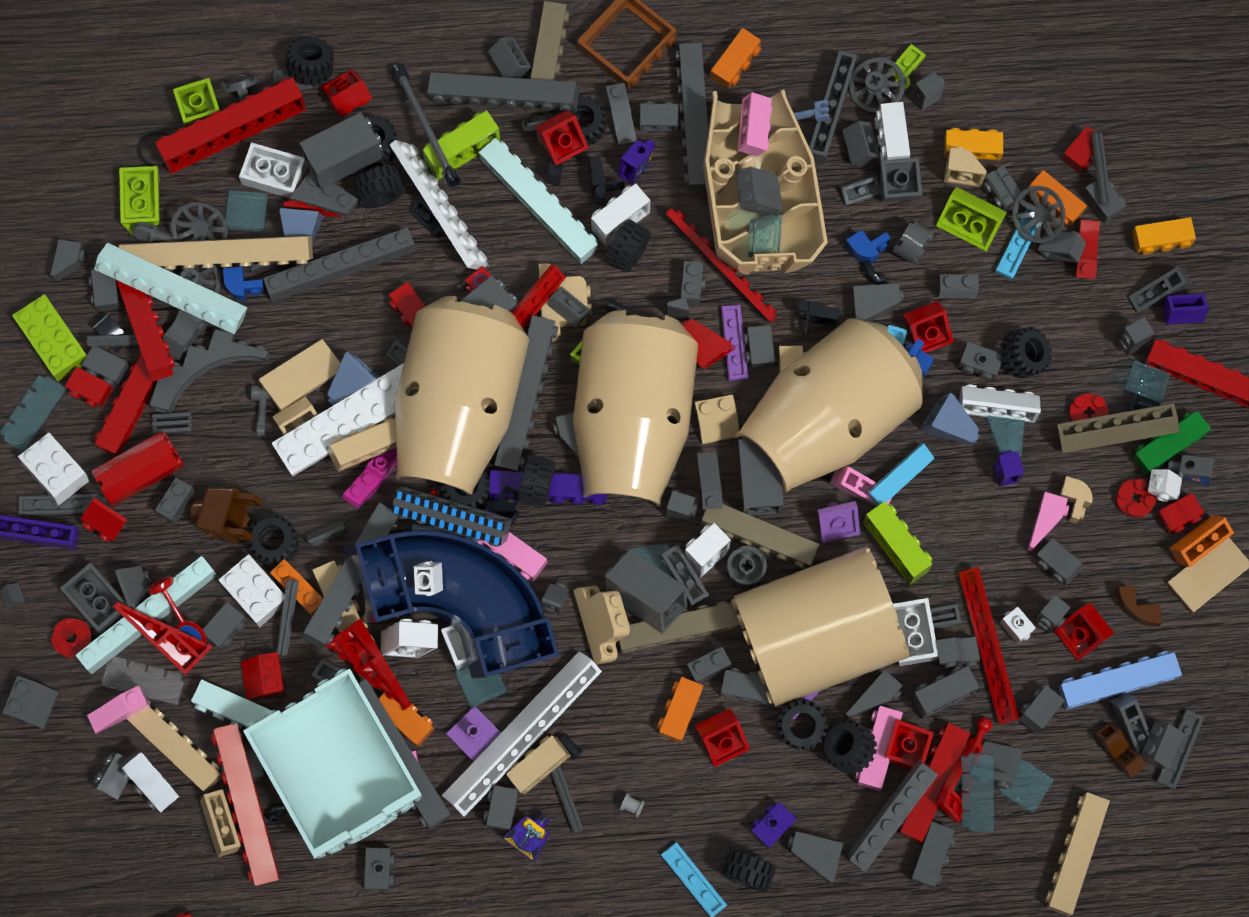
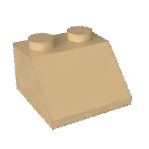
M963 147L951 148L946 160L944 182L981 187L986 176L985 168L970 150H965Z
M733 395L695 402L694 410L702 445L735 438L734 435L739 431V424Z
M303 397L274 415L273 419L282 434L286 435L318 414L308 399Z

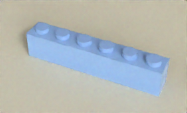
M1168 651L1156 654L1157 657L1150 659L1149 656L1138 659V663L1135 664L1125 662L1120 664L1119 668L1113 670L1111 667L1100 670L1101 673L1093 675V672L1081 675L1082 678L1074 680V677L1063 680V684L1058 688L1061 697L1065 700L1063 702L1065 710L1178 679L1182 676L1175 652L1168 654Z

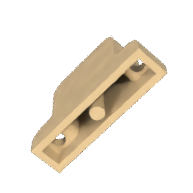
M539 264V277L543 275L550 264ZM581 276L566 277L556 291L563 287L591 310L588 315H592L591 304H587V297H591L590 285L586 286V281ZM548 299L541 308L542 318L555 320L558 332L556 338H552V342H554L560 336V327L573 325L547 305ZM588 316L580 323L579 326L585 325L587 323Z
M596 585L579 587L573 590L594 663L599 665L613 662L617 659L616 642L628 636L630 632L620 593L617 590L600 592Z

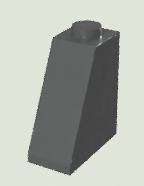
M899 283L853 286L852 289L854 319L871 322L899 308L900 302L903 301V290H900Z
M697 452L698 483L703 510L723 508L717 452Z
M797 831L794 836L790 835L788 847L791 848L790 853L827 883H834L843 843Z

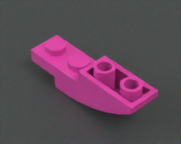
M397 448L375 456L367 464L364 472L343 493L342 498L356 508H359L365 500L368 501L396 466Z

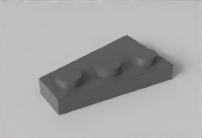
M311 171L289 197L290 201L302 202L308 206L323 208L325 211L346 217L359 203L357 198L334 183L321 189Z

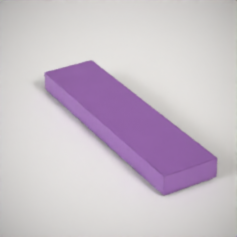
M721 306L724 339L736 347L735 350L726 355L729 381L748 380L741 306Z

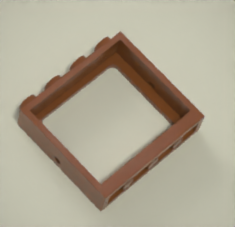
M615 0L578 39L577 49L616 81L624 83L625 88L628 90L639 82L640 76L644 72L647 73L651 69L652 63L656 59L659 60L663 56L664 50L675 43L677 40V30L640 0ZM624 9H628L663 38L629 76L622 73L590 46Z

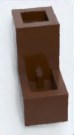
M1135 586L1119 587L1116 590V596L1121 608L1131 619L1149 627H1159L1162 624L1160 604L1137 605Z
M1111 722L1095 733L1107 754L1130 778L1146 767L1141 755L1129 747L1122 731Z

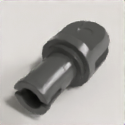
M138 222L134 225L133 235L139 240L148 243L174 241L172 234L159 230L157 225L146 222Z

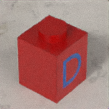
M483 266L465 279V289L469 294L491 277Z

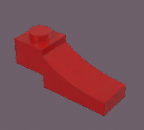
M1080 219L1079 234L1085 240L1086 245L1079 263L1075 265V277L1095 279L1100 221Z

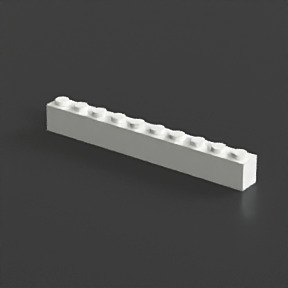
M579 651L442 795L444 799L461 815L465 816L602 672L598 666Z

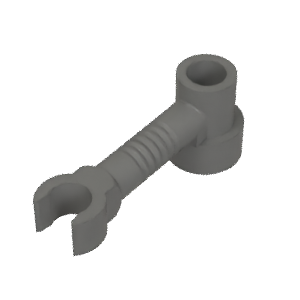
M252 385L251 401H259L257 436H265L267 399L271 400L264 388H260L259 385Z

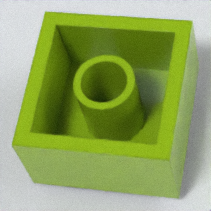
M209 78L173 89L186 128L193 125L195 121L206 119L213 112L220 111Z

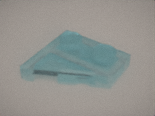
M987 416V423L991 427L999 453L1007 450H1012V452L1018 451L1021 459L1025 420Z

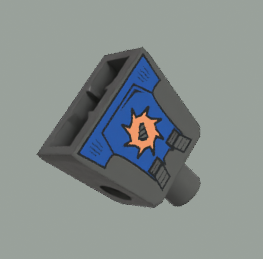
M1182 455L1181 462L1170 460L1168 469L1179 473L1183 482L1209 487L1214 458Z

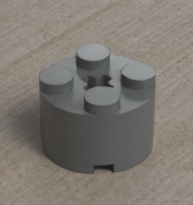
M911 219L892 252L910 263L916 264L934 233Z
M742 546L730 554L727 562L726 572L729 581L741 589L757 587L765 576L767 568L766 559L755 547ZM745 564L749 565L748 571H745L743 568Z

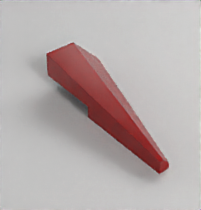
M120 602L113 606L184 675L212 648L210 644Z
M361 618L336 635L330 645L325 644L326 648H332L336 651L341 660L345 659L353 665V670L364 679H367L375 688L379 687L387 693L386 697L388 699H394L399 703L403 711L412 705Z

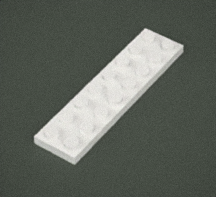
M397 140L393 141L390 144L391 148L466 266L477 270L482 266L486 267L488 265L486 262L487 257L477 248L476 240L467 232L466 224L458 218V212L455 207L447 201V194L440 190L437 185L438 180L428 171L429 167L419 157V151L416 146Z
M404 363L272 442L273 447L292 477L328 456L329 447L334 440L339 438L342 440L346 439L353 432L359 431L360 433L365 431L368 426L372 424L379 425L385 419L395 415L394 401Z

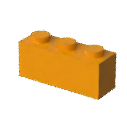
M958 128L946 130L944 136V158L948 157L951 148L963 147L965 150H970L976 159L1001 160L1003 155V132H998L997 130L979 131L978 129L962 131Z
M1191 217L1135 226L1132 231L1136 253H1143V255L1151 254L1156 250L1166 252L1175 247H1180V249L1189 248L1196 240Z

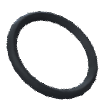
M161 130L150 131L138 143V156L147 166L164 167L166 166L165 162L152 164L146 161L142 156L141 147L145 139L151 135L161 134L170 136V134Z

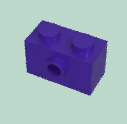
M1204 293L1171 295L1166 297L1162 311L1167 325L1202 323L1205 321L1209 307Z
M1012 450L1001 452V455L998 456L993 465L999 486L1019 483L1024 471L1018 451L1012 452Z
M780 802L777 805L771 804L765 811L767 815L762 820L758 818L751 826L753 828L751 834L768 850L797 819Z

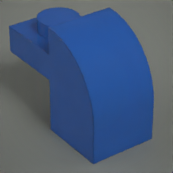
M863 230L846 240L845 247L856 260L860 262L869 260L872 263L878 260V251L883 252L889 247L888 244L891 238L886 232L870 241Z
M243 267L223 268L225 286L234 299L247 302L246 294L258 296L260 293H265L263 280L245 281Z
M917 339L915 344L908 342L905 350L911 357H916L924 378L935 358L922 351L924 342Z

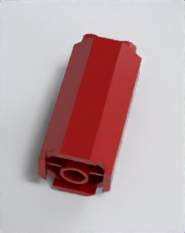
M160 432L92 470V473L107 500L114 507L178 471L184 464L165 432L161 434Z

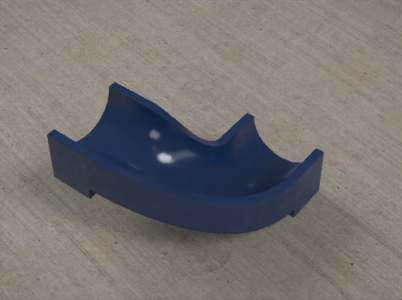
M431 531L402 532L344 547L346 555L354 562L362 583L365 597L364 624L382 621L410 612L427 613L447 621L460 635L471 678H484L559 656L550 619L545 617L534 590L512 564L489 548L463 537ZM425 561L442 563L443 590L432 596L415 594L414 566Z

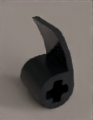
M107 313L91 325L99 335H126ZM124 346L111 347L118 353Z

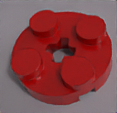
M1090 393L1076 397L1069 409L1071 422L1089 419L1088 415L1084 414V411L1087 409H1091L1094 412L1090 418L1109 415L1108 406L1104 398Z
M1131 479L1124 482L1118 489L1116 505L1124 515L1142 518L1153 509L1156 504V497L1148 492L1149 484L1145 480ZM1132 494L1140 496V503H1137L1136 501H1131L1133 497Z
M73 618L60 621L54 628L51 640L54 649L66 658H77L76 654L93 642L89 626L84 621ZM70 633L77 635L76 641L73 643L71 641L67 642Z

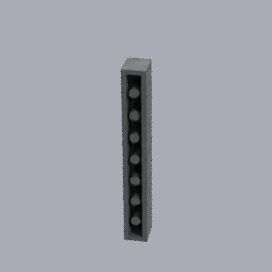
M702 42L679 44V50H676L675 54L676 62H680V68H677V79H681V85H678V96L682 97V103H679V112L683 114L684 120L680 121L681 132H685V138H682V150L686 149V156H683V167H687V174H684V183L688 185L689 191L706 190L703 162L708 136Z
M431 72L427 90L431 100L436 103L447 101L453 104L469 103L474 106L486 104L490 107H497V105L507 108L523 107L528 110L534 108H541L545 111L557 109L562 112L566 110L577 111L580 93L576 82Z
M407 227L263 279L271 301L275 302L416 252L415 244Z
M532 315L527 335L529 337L528 349L509 428L500 442L495 462L497 468L519 472V469L524 467L526 457H523L524 450H528L530 444L528 434L529 431H533L535 420L532 419L533 414L538 411L540 401H537L538 394H542L544 388L542 378L543 375H547L549 364L546 363L547 358L552 356L554 345H551L552 338H556L558 332L555 320Z
M379 503L355 544L388 536L390 531L395 532L400 523L397 521L398 514L392 513V509ZM349 556L301 637L320 649H323L325 644L330 645L335 636L332 634L334 628L339 629L344 620L341 617L343 612H349L354 603L350 600L353 595L358 596L362 589L358 571Z
M367 679L358 684L422 794V798L419 801H413L414 806L412 808L414 810L418 808L422 814L419 816V819L424 827L429 826L430 829H433L449 819L451 815Z

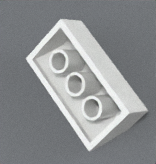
M965 385L960 390L959 403L968 415L1035 423L1041 411L1040 396L1032 392H1023L1021 394L1015 393L1014 390L1010 389L997 391L993 387L981 389L975 385Z

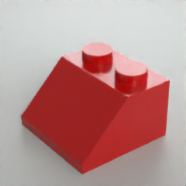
M353 69L320 86L330 105L339 116L350 114L353 109L366 105L372 99L363 79Z
M568 110L534 127L542 146L555 165L589 148L576 116Z
M938 301L902 315L912 344H915L917 339L924 342L923 352L928 353L953 343L946 310Z
M93 498L80 521L83 522L82 527L90 532L95 530L99 533L98 537L108 543L109 540L114 542L125 526L127 519L96 498Z
M1091 602L1067 618L1059 628L1056 627L1054 629L1077 661L1115 634Z
M278 652L257 655L241 662L247 700L252 701L286 695L281 657Z
M730 708L695 725L699 738L714 767L750 750L739 720Z
M896 719L884 758L898 767L910 771L918 759L925 763L934 732Z

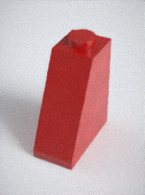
M687 319L681 323L698 343L697 362L704 370L736 349L731 342L694 319Z

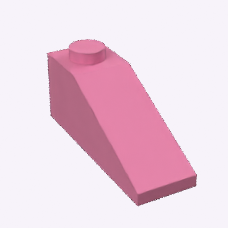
M842 467L835 470L830 481L831 485L876 506L867 493L876 482L850 467Z
M1047 492L1043 494L1027 551L1031 552L1059 523L1062 517L1067 516L1069 505H1066L1068 498Z
M137 686L120 694L87 716L97 734L151 706L143 689Z

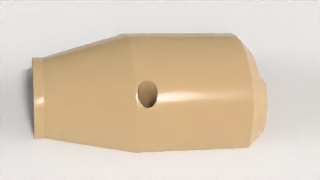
M781 90L776 95L770 97L772 98V113L769 121L771 125L768 133L769 146L767 151L758 157L737 151L742 104L720 102L717 100V91H713L703 171L717 257L745 275H748L750 272L781 270L785 274L806 267L814 261L828 241L814 157L789 105L785 90ZM751 166L777 174L783 211L767 217L741 209L735 172Z
M456 296L442 297L417 311L394 401L398 470L396 479L400 480L402 477L427 479L453 486L466 492L468 495L473 494L475 485L509 428L528 349L529 337L511 312L497 305H494L491 310L486 306H477L463 301L458 302ZM490 409L496 411L493 414L486 413Z
M619 310L607 313L584 330L573 414V427L584 486L583 497L594 494L625 495L646 499L661 507L662 496L688 438L698 354V343L678 320L666 315L664 320L656 317H641L639 315L626 316V310ZM595 409L598 413L593 414L589 410ZM668 419H673L676 424H672Z
M847 319L777 375L741 430L734 435L736 439L739 436L750 439L767 454L782 477L783 491L785 493L794 487L854 463L921 408L923 386L921 367L916 357H911L900 342L888 332V327L859 319Z

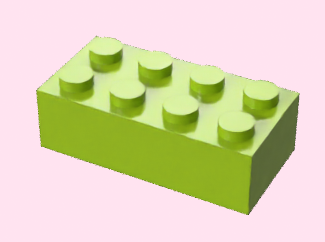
M487 110L483 113L475 114L472 120L467 123L462 122L457 126V129L444 133L437 140L448 163L456 169L477 157L479 151L495 138L501 142L499 127ZM429 142L423 149L424 160L432 174L439 180L443 177L441 174L443 172L442 166Z
M45 294L12 315L57 382L73 373L76 367H82V363L87 355Z
M884 501L866 514L863 524L907 583L911 585L928 573L932 566V558L927 551L923 552L920 548V542L916 536H911L908 532L907 524L903 520H899L895 515L897 514L895 508Z

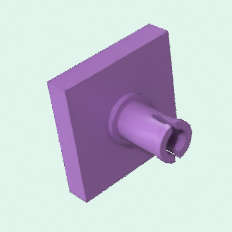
M856 501L840 505L837 502H831L827 508L817 510L822 543L860 534Z
M474 706L446 734L474 762L501 732Z

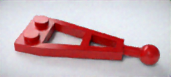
M987 717L978 719L976 723L978 731L975 738H970L944 784L941 793L938 795L937 804L954 822L960 823L974 782L972 775L973 766H978L983 748L981 742L985 733L992 729V722ZM964 771L966 774L960 795H958L953 789Z

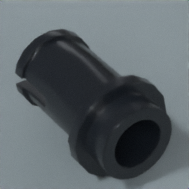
M610 299L606 310L610 312L626 310V316H629L632 308L616 302V299L614 301Z
M565 734L559 741L569 752L572 759L575 760L583 750L570 739L571 736L568 737Z

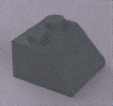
M919 158L883 160L880 162L881 202L920 199L922 196Z
M17 676L2 713L12 719L45 729L59 692L37 682Z

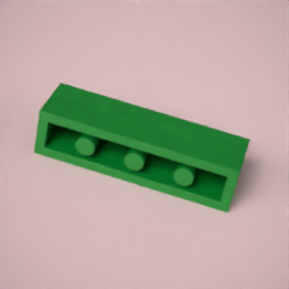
M1198 410L1193 414L1188 412L1181 418L1182 421L1178 424L1179 433L1152 437L1150 444L1147 446L1142 444L1135 449L1136 453L1132 458L1145 476L1149 475L1152 469H1158L1210 432L1211 427Z

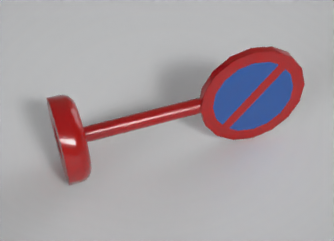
M172 575L166 576L149 586L147 590L151 595L161 592L164 594L180 621L175 629L207 643L203 629L195 622L184 620L166 590L174 583Z

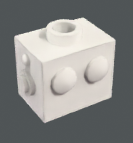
M1152 469L1148 492L1157 497L1159 501L1179 500L1182 478L1169 469Z
M425 561L414 566L415 594L432 596L443 590L442 563Z
M1017 607L1012 612L1008 611L1004 614L1005 616L1000 624L1017 644L1022 640H1028L1031 633L1035 630V626L1020 608Z

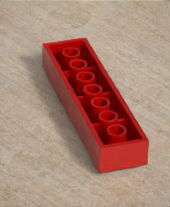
M286 78L273 87L264 88L262 92L256 95L247 96L239 103L230 104L227 109L213 112L206 119L195 121L193 125L187 128L182 127L170 136H163L155 143L172 175L307 109L294 78Z

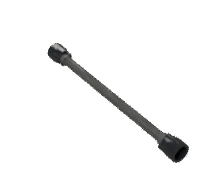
M403 64L394 65L391 68V74L395 82L400 83L439 159L443 170L441 174L447 186L455 187L459 185L461 178L456 168H453L448 163L409 85L408 79L410 77Z

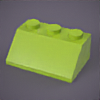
M956 187L950 195L936 226L987 252L1007 212Z

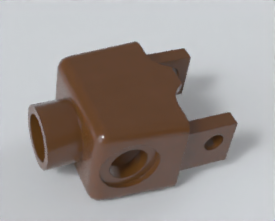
M209 487L206 490L204 500L197 499L193 503L191 517L196 522V527L211 538L237 543L238 540L252 542L254 536L244 529L248 527L250 520L247 514L248 506L263 507L264 501L255 494L242 493L236 488Z

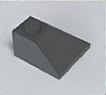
M141 566L115 570L128 607L135 609L145 601L148 594L147 589L151 581L149 572L147 570L144 571Z

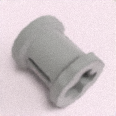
M627 793L620 810L629 811L638 818L645 801L642 800L640 802L630 797V794Z

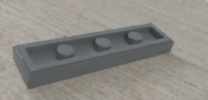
M74 494L59 506L49 495L19 496L18 515L20 517L83 515L93 498L98 500V495Z
M1187 709L1184 711L1177 728L1184 733V736L1170 770L1161 768L1156 783L1172 790L1176 789L1205 717Z

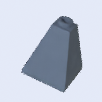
M280 208L285 237L312 236L313 244L323 220V215L318 211Z
M346 352L327 395L330 397L328 401L334 406L380 377L358 356Z
M951 393L938 398L920 429L921 432L964 444H974L980 435L978 434L979 428Z

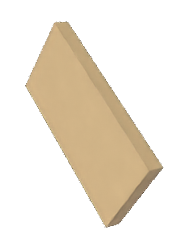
M323 339L261 377L259 383L278 409L282 411L334 378L341 363Z
M1228 538L1194 565L1182 570L1168 581L1167 585L1189 611L1194 613L1249 569V560L1233 541Z

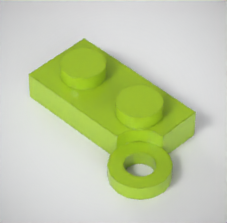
M912 44L895 62L904 74L906 81L905 90L910 86V79L908 77L926 56ZM898 72L891 76L895 79V82L900 81Z

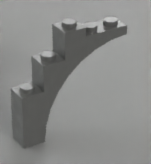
M215 329L208 350L200 345L195 347L189 346L183 367H181V364L174 362L175 367H172L173 375L158 380L150 406L152 410L157 412L173 413L176 403L184 391L197 378L209 370L224 364L240 361H255L268 364L270 355L264 347L255 346L254 348L248 346L243 341H237L236 343L234 334L224 329H221V331Z

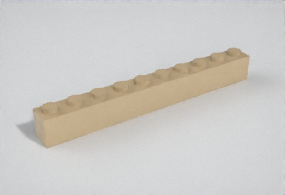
M312 236L119 245L120 249L157 266H164L165 270L176 269L177 265H183V269L195 268V265L202 264V268H212L213 264H220L221 267H232V263H239V266H251V262H258V265H270V261H277V265L289 264L291 260H296V264L308 263L307 260L313 259Z

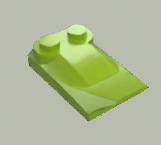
M158 166L119 168L121 224L134 236L133 228L136 223L146 222L153 225L160 223Z

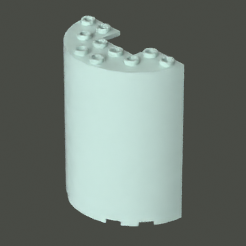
M345 668L338 671L333 679H325L318 683V687L314 689L316 693L310 692L303 697L304 700L301 702L289 704L285 707L286 710L284 712L279 710L268 712L264 715L265 718L259 722L255 720L246 726L247 729L243 731L314 859L323 858L326 856V852L328 854L336 853L344 849V844L346 843L350 845L366 838L397 819L398 812L404 813L414 806V800L417 802L422 798V794L350 669L346 670Z

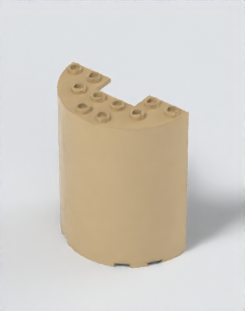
M868 546L734 595L735 599L731 600L735 611L739 610L740 612L737 618L741 628H746L743 631L748 645L752 644L753 649L750 650L753 661L755 664L759 663L761 670L758 671L761 682L763 685L767 684L769 691L766 692L769 703L774 702L775 707L910 657L902 628L897 624L899 621L880 570H876L877 564Z

